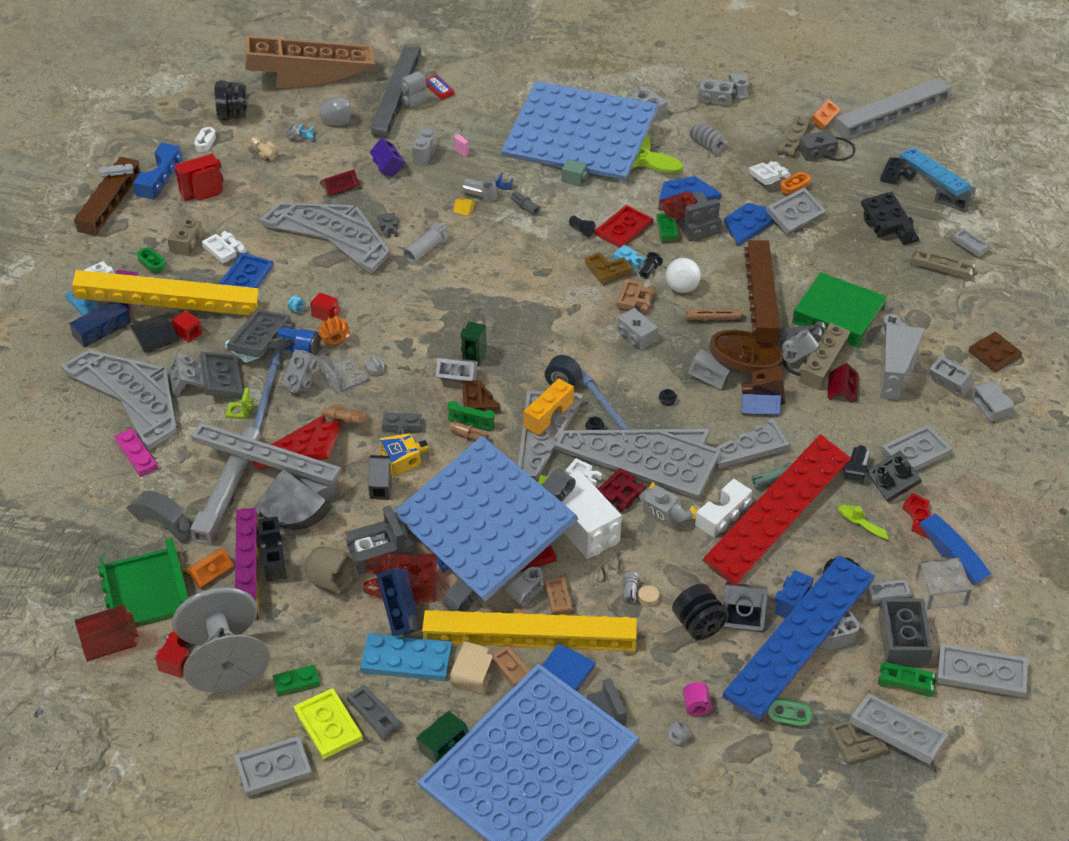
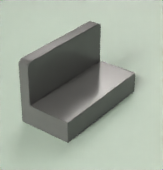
M612 679L603 680L602 691L588 694L587 699L624 726L626 725L627 717L625 707Z

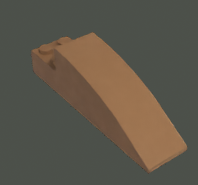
M246 36L245 70L274 72L276 88H297L326 84L342 80L375 66L373 49L370 45Z

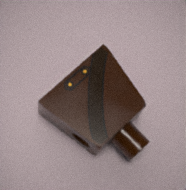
M782 366L754 371L752 373V382L741 383L742 394L781 395V405H785Z

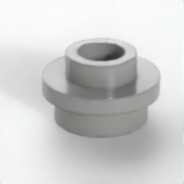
M294 124L291 125L285 133L288 136L287 138L295 140L300 135V127Z

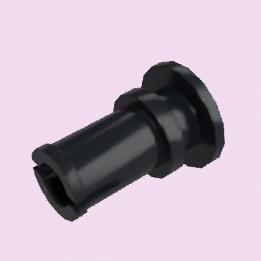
M575 215L569 219V225L579 229L584 236L590 237L594 233L596 228L594 221L582 220Z
M649 252L645 265L639 271V275L644 279H648L652 271L662 265V257L656 252Z

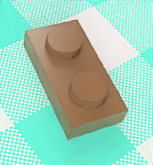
M508 645L492 654L491 662L513 688L530 672Z

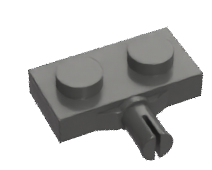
M384 413L382 431H393L397 435L408 432H421L422 414Z

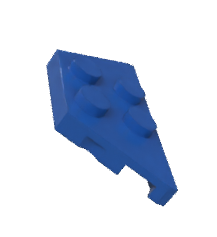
M696 176L663 182L658 210L670 209V199L680 197L682 201L692 199L693 193L702 191L708 201L720 200L721 193Z
M746 203L724 218V224L729 229L731 237L735 238L736 246L739 247L775 223L773 218L765 211L767 207Z

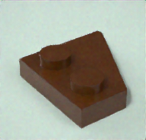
M481 380L462 381L463 406L484 412L486 410L500 412L499 402L496 403L494 401L493 395L485 388Z

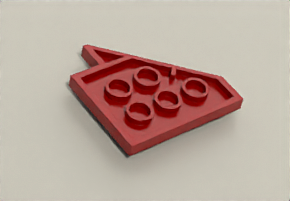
M320 416L271 445L316 460L329 459L341 426L339 421H326L325 416ZM253 461L255 469L271 467Z

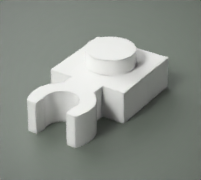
M577 458L565 470V473L568 475L580 470L595 487L597 483L595 479L602 480V473L592 471L591 465Z

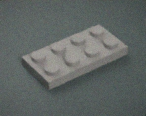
M941 643L937 683L1025 698L1028 658Z
M869 693L849 720V723L928 764H931L949 735Z

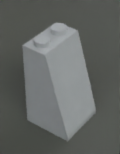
M886 325L881 351L880 398L900 399L918 360L924 328Z

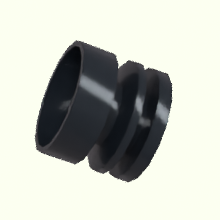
M234 84L231 86V92L227 91L226 85L215 86L214 94L218 120L229 119L230 112H233L235 119H238V111L241 113V118H246L247 96L243 84H238V92H236Z
M704 583L693 585L684 590L676 598L672 606L674 615L680 623L684 624L686 631L689 632L692 639L697 641L716 634L725 625L729 616L726 608L717 600L709 586Z

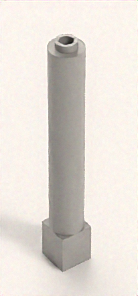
M246 427L241 433V436L257 441L261 439V433L254 427ZM234 454L230 455L203 511L198 512L190 528L193 542L212 546L220 530V521L248 466L249 459Z

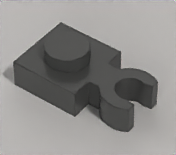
M395 213L378 215L380 230L384 231L385 238H388L389 233H393L397 237L398 223Z

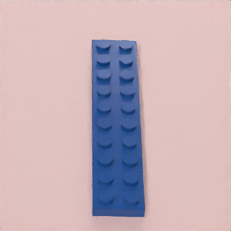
M838 556L725 689L722 698L760 720L874 581L875 575Z

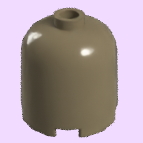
M320 546L307 556L305 560V574L312 583L340 594L342 590L348 591L356 577L353 574L354 565L357 566L358 562L356 557L350 553Z

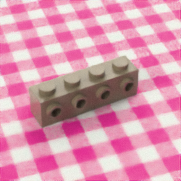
M830 323L822 333L823 336L821 341L818 342V348L807 355L806 364L802 363L798 372L801 374L799 382L820 390L844 350L851 331Z

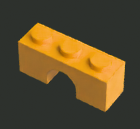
M557 379L524 410V428L540 435L551 425V416L555 410L563 413L574 403V386L561 379Z

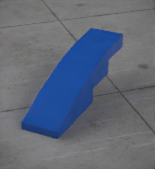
M936 513L919 523L942 557L947 555L957 571L962 569L972 585L977 584L992 574L966 541Z

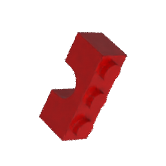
M174 630L168 634L165 644L157 651L155 661L158 671L182 678L185 662L190 656L189 649L183 647L191 643L179 638Z

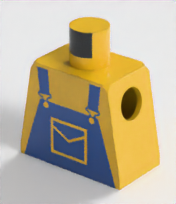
M409 433L380 438L381 454L383 456H390L391 474L393 477L421 464L420 453L429 451L426 440L415 443L412 435Z

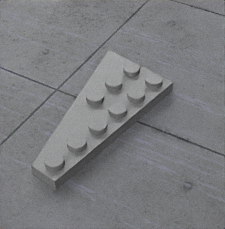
M527 390L525 409L544 391ZM574 393V403L563 413L555 410L551 416V425L540 435L524 428L523 419L518 466L534 480L537 481L555 449L554 445L562 430L567 429L581 405L584 394Z

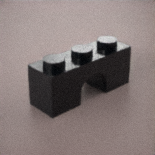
M278 516L257 519L266 581L286 579L287 574Z

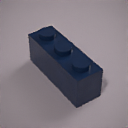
M109 302L69 324L72 336L83 347H86L130 324L131 321L129 311L122 303Z
M394 568L377 574L392 636H405L422 630L407 570Z

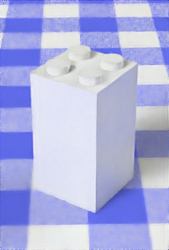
M578 470L570 474L576 480V485L562 502L577 515L578 520L564 534L586 559H589L592 556L599 555L609 547L616 546L620 542L622 515L588 478Z

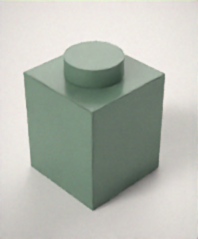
M567 159L562 168V182L580 187L588 177V171H586L587 164Z

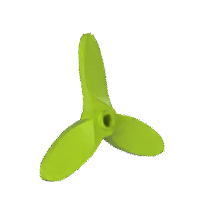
M647 133L631 169L646 166L654 171L664 173H680L683 171V164L679 160L663 153L650 152V138Z

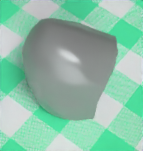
M344 97L325 99L320 108V116L323 123L334 126L350 123L351 107L349 100Z

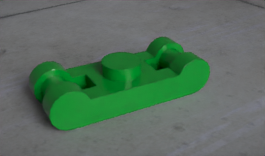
M456 401L448 403V420L450 422L457 421L464 425H473L474 428L489 432L495 429V413L492 410L484 412L461 406Z
M887 662L880 665L879 686L885 688L892 686L920 692L927 697L934 695L935 687L933 684L936 683L937 678L934 672Z

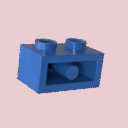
M794 570L791 577L787 576L783 584V590H779L774 599V602L777 603L775 614L786 618L812 588L814 578Z

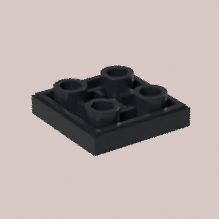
M165 314L130 325L143 352L152 351L155 348L178 341V335Z

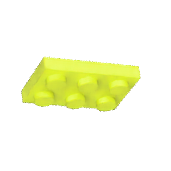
M333 688L293 706L295 714L322 759L363 741L362 734Z

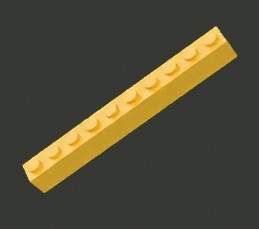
M82 270L75 271L72 284L73 298L248 316H251L258 306L259 288Z
M425 610L423 639L451 641L452 645H463V642L466 641L481 646L506 647L508 645L509 647L556 648L560 643L569 649L636 651L637 618L568 616L563 614L484 613L478 611Z

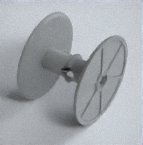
M235 588L206 590L187 599L174 613L172 626L177 636L188 643L201 645L190 654L183 670L185 680L193 688L214 693L235 690L250 684L267 669L270 662V652L267 646L257 638L241 635L252 625L257 615V604L254 598L247 592Z

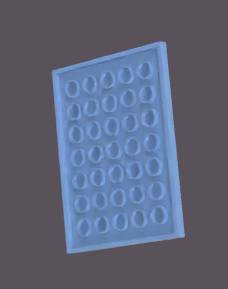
M535 81L501 150V154L506 157L563 168L567 159L587 164L586 171L588 173L626 180L657 112L658 104Z
M483 436L394 511V513H398L402 523H406L408 530L484 602L578 520L577 515Z
M538 663L417 783L418 787L485 841H545L639 742V737Z

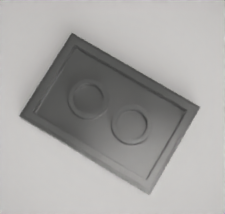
M201 351L199 358L205 395L242 399L244 392L237 356Z

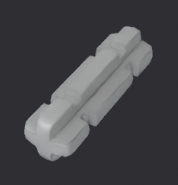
M133 165L109 166V168L100 167L99 173L101 177L124 175V173L132 174Z

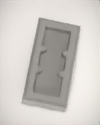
M965 228L952 235L954 242L978 257L990 250L991 245Z
M907 579L872 583L866 589L871 605L881 604L882 598H912L913 596Z

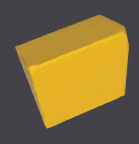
M458 198L455 200L453 212L470 215L476 205V201Z

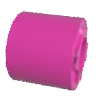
M694 682L683 688L686 712L689 715L702 716L712 710L709 689L705 683Z

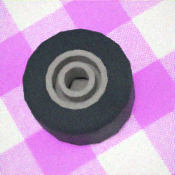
M566 355L553 357L545 370V379L550 386L557 379L575 386L581 376L580 365L576 360Z

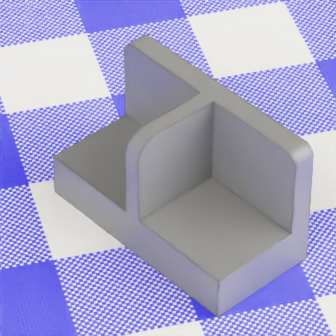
M700 349L693 358L688 374L722 389L732 368L718 361L712 354Z

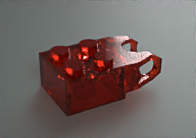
M383 554L365 560L366 571L375 575L394 568L406 569L415 602H436L438 574L436 554ZM375 563V564H379L380 566H379V567H371L370 564ZM377 578L364 582V593L382 598ZM375 586L378 587V589L372 590L368 587Z

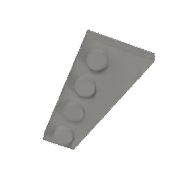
M774 418L768 420L767 424L763 426L760 424L754 427V430L750 433H743L739 435L738 439L734 441L729 440L716 447L721 450L716 467L720 469L789 450L790 444Z

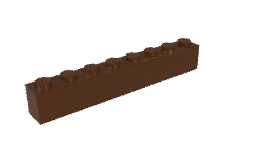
M748 240V246L744 247L745 268H747L746 279H748L747 289L749 290L748 300L750 301L749 310L751 312L752 335H755L756 342H778L780 327L769 240Z

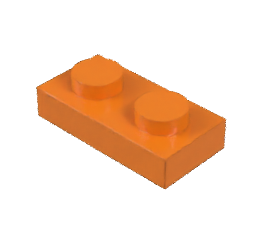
M828 99L811 117V120L823 130L841 109Z

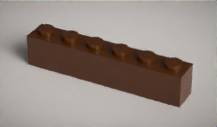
M119 157L116 163L113 164V166L132 164L133 173H124V175L117 176L108 175L99 183L97 189L91 194L89 200L74 218L77 232L93 236L99 233L141 173L138 160Z

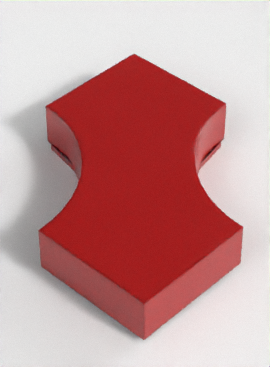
M912 493L904 503L902 510L907 512L913 520L911 531L929 539L919 523L931 516L928 509L930 501Z

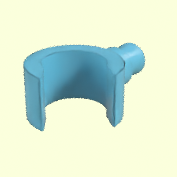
M303 123L299 125L300 137L313 141L315 139L313 136V125L309 130H304Z

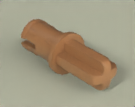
M457 421L452 423L451 433L461 435L467 440L470 438L478 440L481 436L487 440L489 438L488 433L475 429L473 425L468 426Z

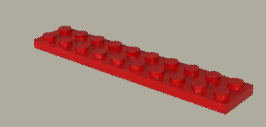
M820 434L710 550L703 561L728 582L738 583L846 466L851 457Z

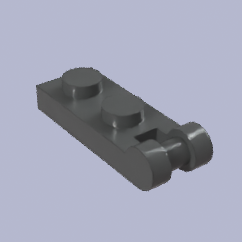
M816 322L815 325L779 329L778 342L774 343L778 346H783L786 340L794 337L804 329H808L816 341L819 342L822 339V333L826 326L823 322Z
M365 685L347 695V701L376 731L381 740H385L391 732H397L402 728L398 719ZM387 721L388 724L383 726L382 723Z

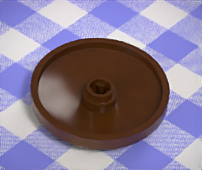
M723 330L717 332L712 336L709 345L711 354L718 361L743 372L753 373L754 371L781 366L783 361V352L774 342H756L755 335L748 331Z

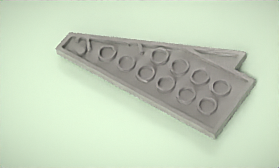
M709 429L562 430L554 445L555 450L615 471L622 468L640 480L649 483L654 482L655 485L699 500L721 455L720 449L705 445L710 435Z

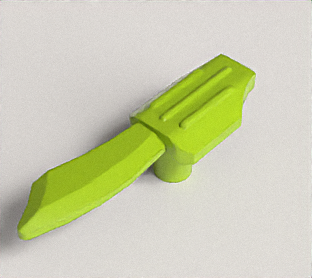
M843 504L838 508L837 511L855 525L860 524L874 535L888 540L885 529L865 520V513L862 512L860 506Z

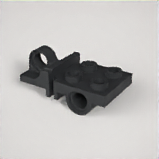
M892 191L861 201L864 209V220L868 226L874 225V232L877 233V237L895 232L903 245L919 240L913 228L914 221L912 217L908 218Z

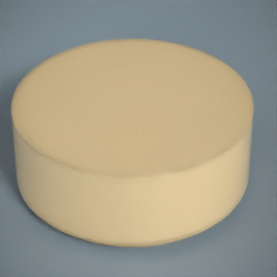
M643 586L638 592V600L644 606H653L659 601V591L654 586Z

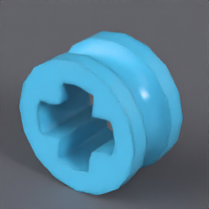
M297 295L292 296L288 302V309L295 313H300L305 305V300Z

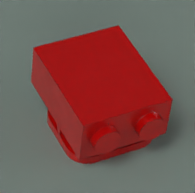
M213 153L174 165L179 193L184 201L193 198L204 200L221 193L223 189L222 182H224L223 175L220 172L222 166L220 160L216 159Z

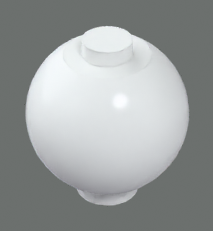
M689 258L675 259L666 269V282L675 292H691L700 282V268Z

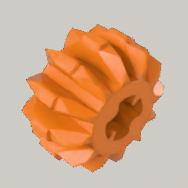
M334 316L332 319L328 317L327 321H322V325L318 326L320 340L326 346L330 344L332 347L335 344L340 345L341 342H346V338L350 337L349 325L342 317L337 318Z

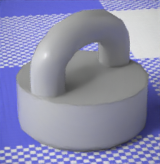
M371 355L370 360L366 363L367 373L372 376L382 374L385 370L384 362Z
M675 720L669 726L668 737L675 745L682 744L691 736L690 729L679 720Z

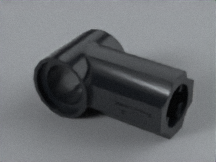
M859 445L853 448L851 459L846 466L845 479L864 483L870 451L866 446Z

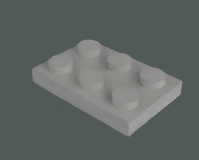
M805 187L767 206L765 210L787 235L824 216L826 210Z
M929 425L882 445L881 452L887 458L901 451L915 471L951 455L953 450Z
M300 736L234 756L246 797L312 777V771Z

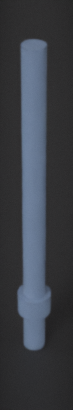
M280 349L274 350L273 358L269 361V372L253 427L258 431L261 428L276 371L279 370L281 364L280 357L282 351Z
M581 368L580 379L583 386L591 391L620 430H630L595 386L591 376L587 375Z

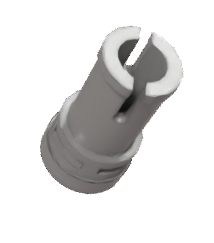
M627 572L623 575V602L626 604L628 603V598H630L629 604L636 603V591L639 586L640 576L635 572Z

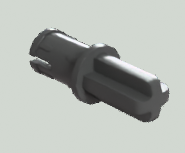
M515 191L512 193L511 200L520 205L521 209L527 210L533 216L539 213L540 206L533 203L529 197H525Z

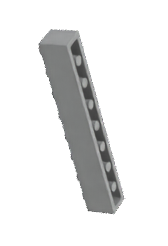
M940 78L931 80L837 116L835 131L843 138L849 140L949 101L951 87Z

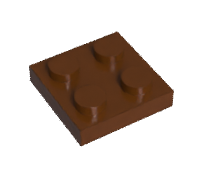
M996 331L969 346L968 351L993 372L999 371L1022 356V351Z

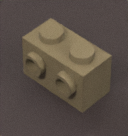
M182 217L167 239L169 251L189 256L195 250L198 241L203 238L204 229H202L201 221Z

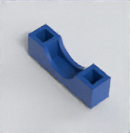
M161 143L154 152L158 167L152 171L140 173L133 182L137 197L155 200L157 195L161 193L163 186L168 182L171 174L175 172L174 165L182 161L183 156L180 146Z

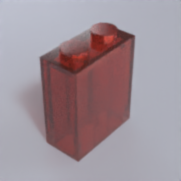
M125 604L74 620L86 662L137 646L135 637L139 636L132 611L127 612Z

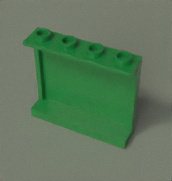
M820 272L794 309L792 323L798 326L815 325L816 322H823L826 326L825 329L832 323L851 331L847 344L860 348L863 336L880 310L884 311L887 296Z
M173 539L165 540L167 549L104 564L102 556L99 557L101 565L97 566L100 578L104 577V581H101L103 593L108 594V596L104 597L106 608H111V612H108L110 625L115 624L117 632L173 618L178 607L189 599Z

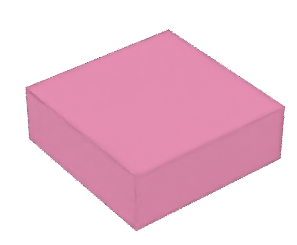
M455 135L454 150L464 157L468 156L469 142L461 135Z

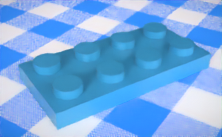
M368 633L360 671L367 674L446 681L452 642Z

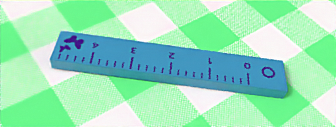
M914 147L899 154L900 159H906L907 164L955 196H959L971 189L970 183Z

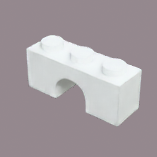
M733 479L721 490L720 503L724 506H717L708 501L696 512L695 526L712 537H716L720 532L722 533L726 530L728 524L736 521L741 512L750 508L753 502V490Z

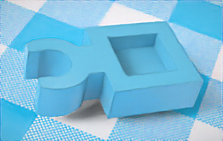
M625 245L613 253L614 260L624 257L635 270H639L640 264L645 265V258L638 256V252Z

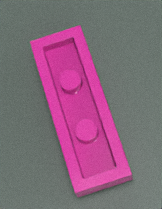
M132 428L114 436L115 441L139 477L158 469L156 462Z

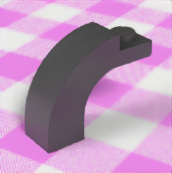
M144 491L126 507L139 522L146 518L158 521L180 543L191 533L190 528L193 523L183 514L185 510L161 493Z

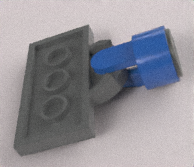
M256 309L227 343V350L234 351L235 353L249 354L254 357H262L269 348H283L292 353L295 349L304 350L316 356L320 348V335L317 331L293 329V325L289 324L291 322L290 315Z

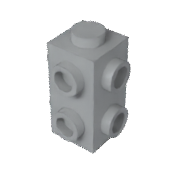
M295 349L282 385L287 386L288 391L296 394L299 391L307 392L311 385L312 375L317 369L319 357L304 350Z

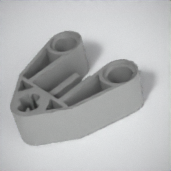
M850 610L818 649L834 650L856 643L860 625Z

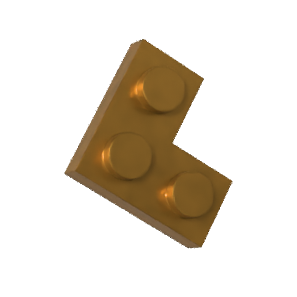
M601 252L585 257V264L601 284L633 272V267L624 257L608 262Z

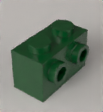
M468 321L460 335L462 359L478 361L477 366H480L487 352L486 325Z
M447 711L426 730L422 731L416 737L420 752L436 764L469 731L464 721L450 711Z

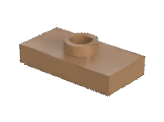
M565 577L544 580L551 614H573Z

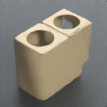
M466 641L463 642L450 673L451 685L453 687L484 694L491 674L486 672L493 658L492 655L487 654L488 648Z

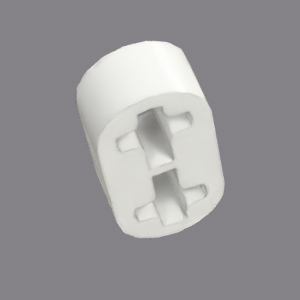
M205 127L199 132L194 141L197 152H206L211 148L216 139L215 130L212 127Z

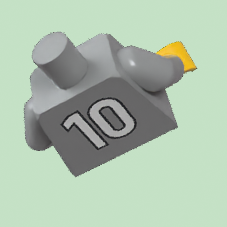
M654 482L639 497L643 502V512L673 530L676 529L680 522L691 519L696 520V512L700 510L691 505L690 510L684 511L677 496L655 485Z

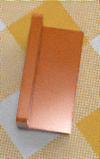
M222 548L209 553L183 570V572L190 574L197 587L201 588L232 568L234 564L225 549Z

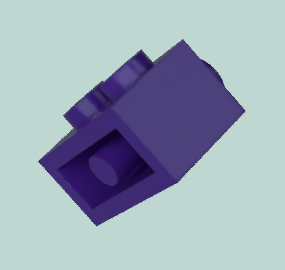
M382 137L370 150L373 162L378 165V170L384 175L388 174L394 177L405 163L395 145Z

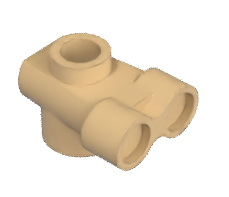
M257 137L251 139L250 144L253 145V149L258 152V155L263 160L269 159L273 161L275 159V152L278 149L272 142L267 141L263 144Z

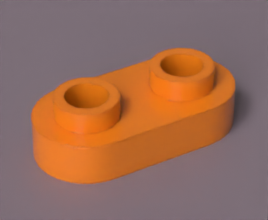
M799 172L788 179L782 180L781 192L790 195L804 187H808L810 185V176L807 173Z

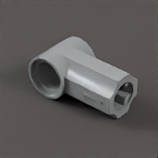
M465 179L463 185L464 193L481 196L485 202H493L497 199L495 181L487 179L480 182Z

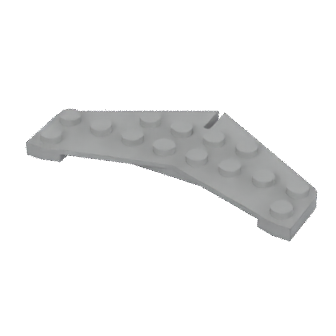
M278 203L260 219L261 225L271 229L327 239L365 271L374 273L389 258V248L358 207L355 208L354 205Z
M92 350L86 351L61 365L62 371L67 376L120 400L139 438L148 450L176 434L177 428L168 376L164 367Z

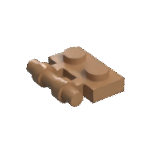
M626 279L617 301V308L631 310L637 306L640 307L641 314H646L647 310L651 307L650 301L655 296V287L650 285L648 288H644L643 282Z
M334 404L322 410V416H326L331 420H345V423L362 424L368 421L369 413L363 412V409L360 408L347 409L345 405Z

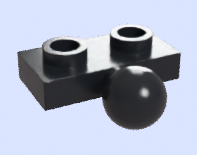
M889 157L880 176V182L897 184L901 175L911 180L916 176V169L912 166L905 168L906 159Z

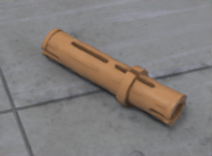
M703 307L702 309L686 310L687 321L741 320L742 317L741 308L707 309V307Z

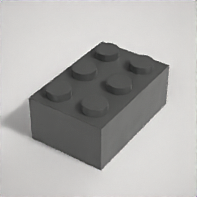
M882 598L878 615L885 662L897 665H929L933 647L924 598Z

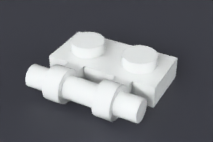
M773 161L767 165L761 163L749 168V174L764 185H771L780 180V177L786 179L790 177V173L785 167H781L779 163Z
M226 231L222 232V237L215 234L202 241L203 247L222 264L237 257L236 251L240 253L247 252L244 244L241 241H237L233 234Z

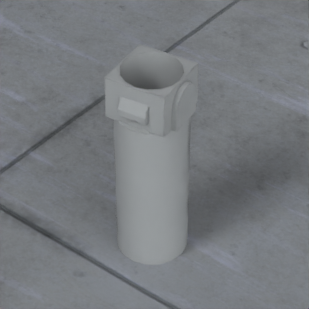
M437 222L429 227L430 230L403 250L405 259L409 263L414 264L437 245L449 239L447 226Z

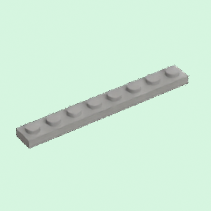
M200 423L191 435L193 442L280 470L284 469L289 473L333 486L341 473V468L204 423Z

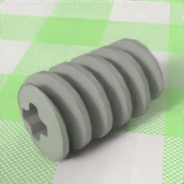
M700 122L698 125L693 126L689 132L691 139H694V141L703 145V147L714 154H718L724 146L725 135L706 125L705 122Z

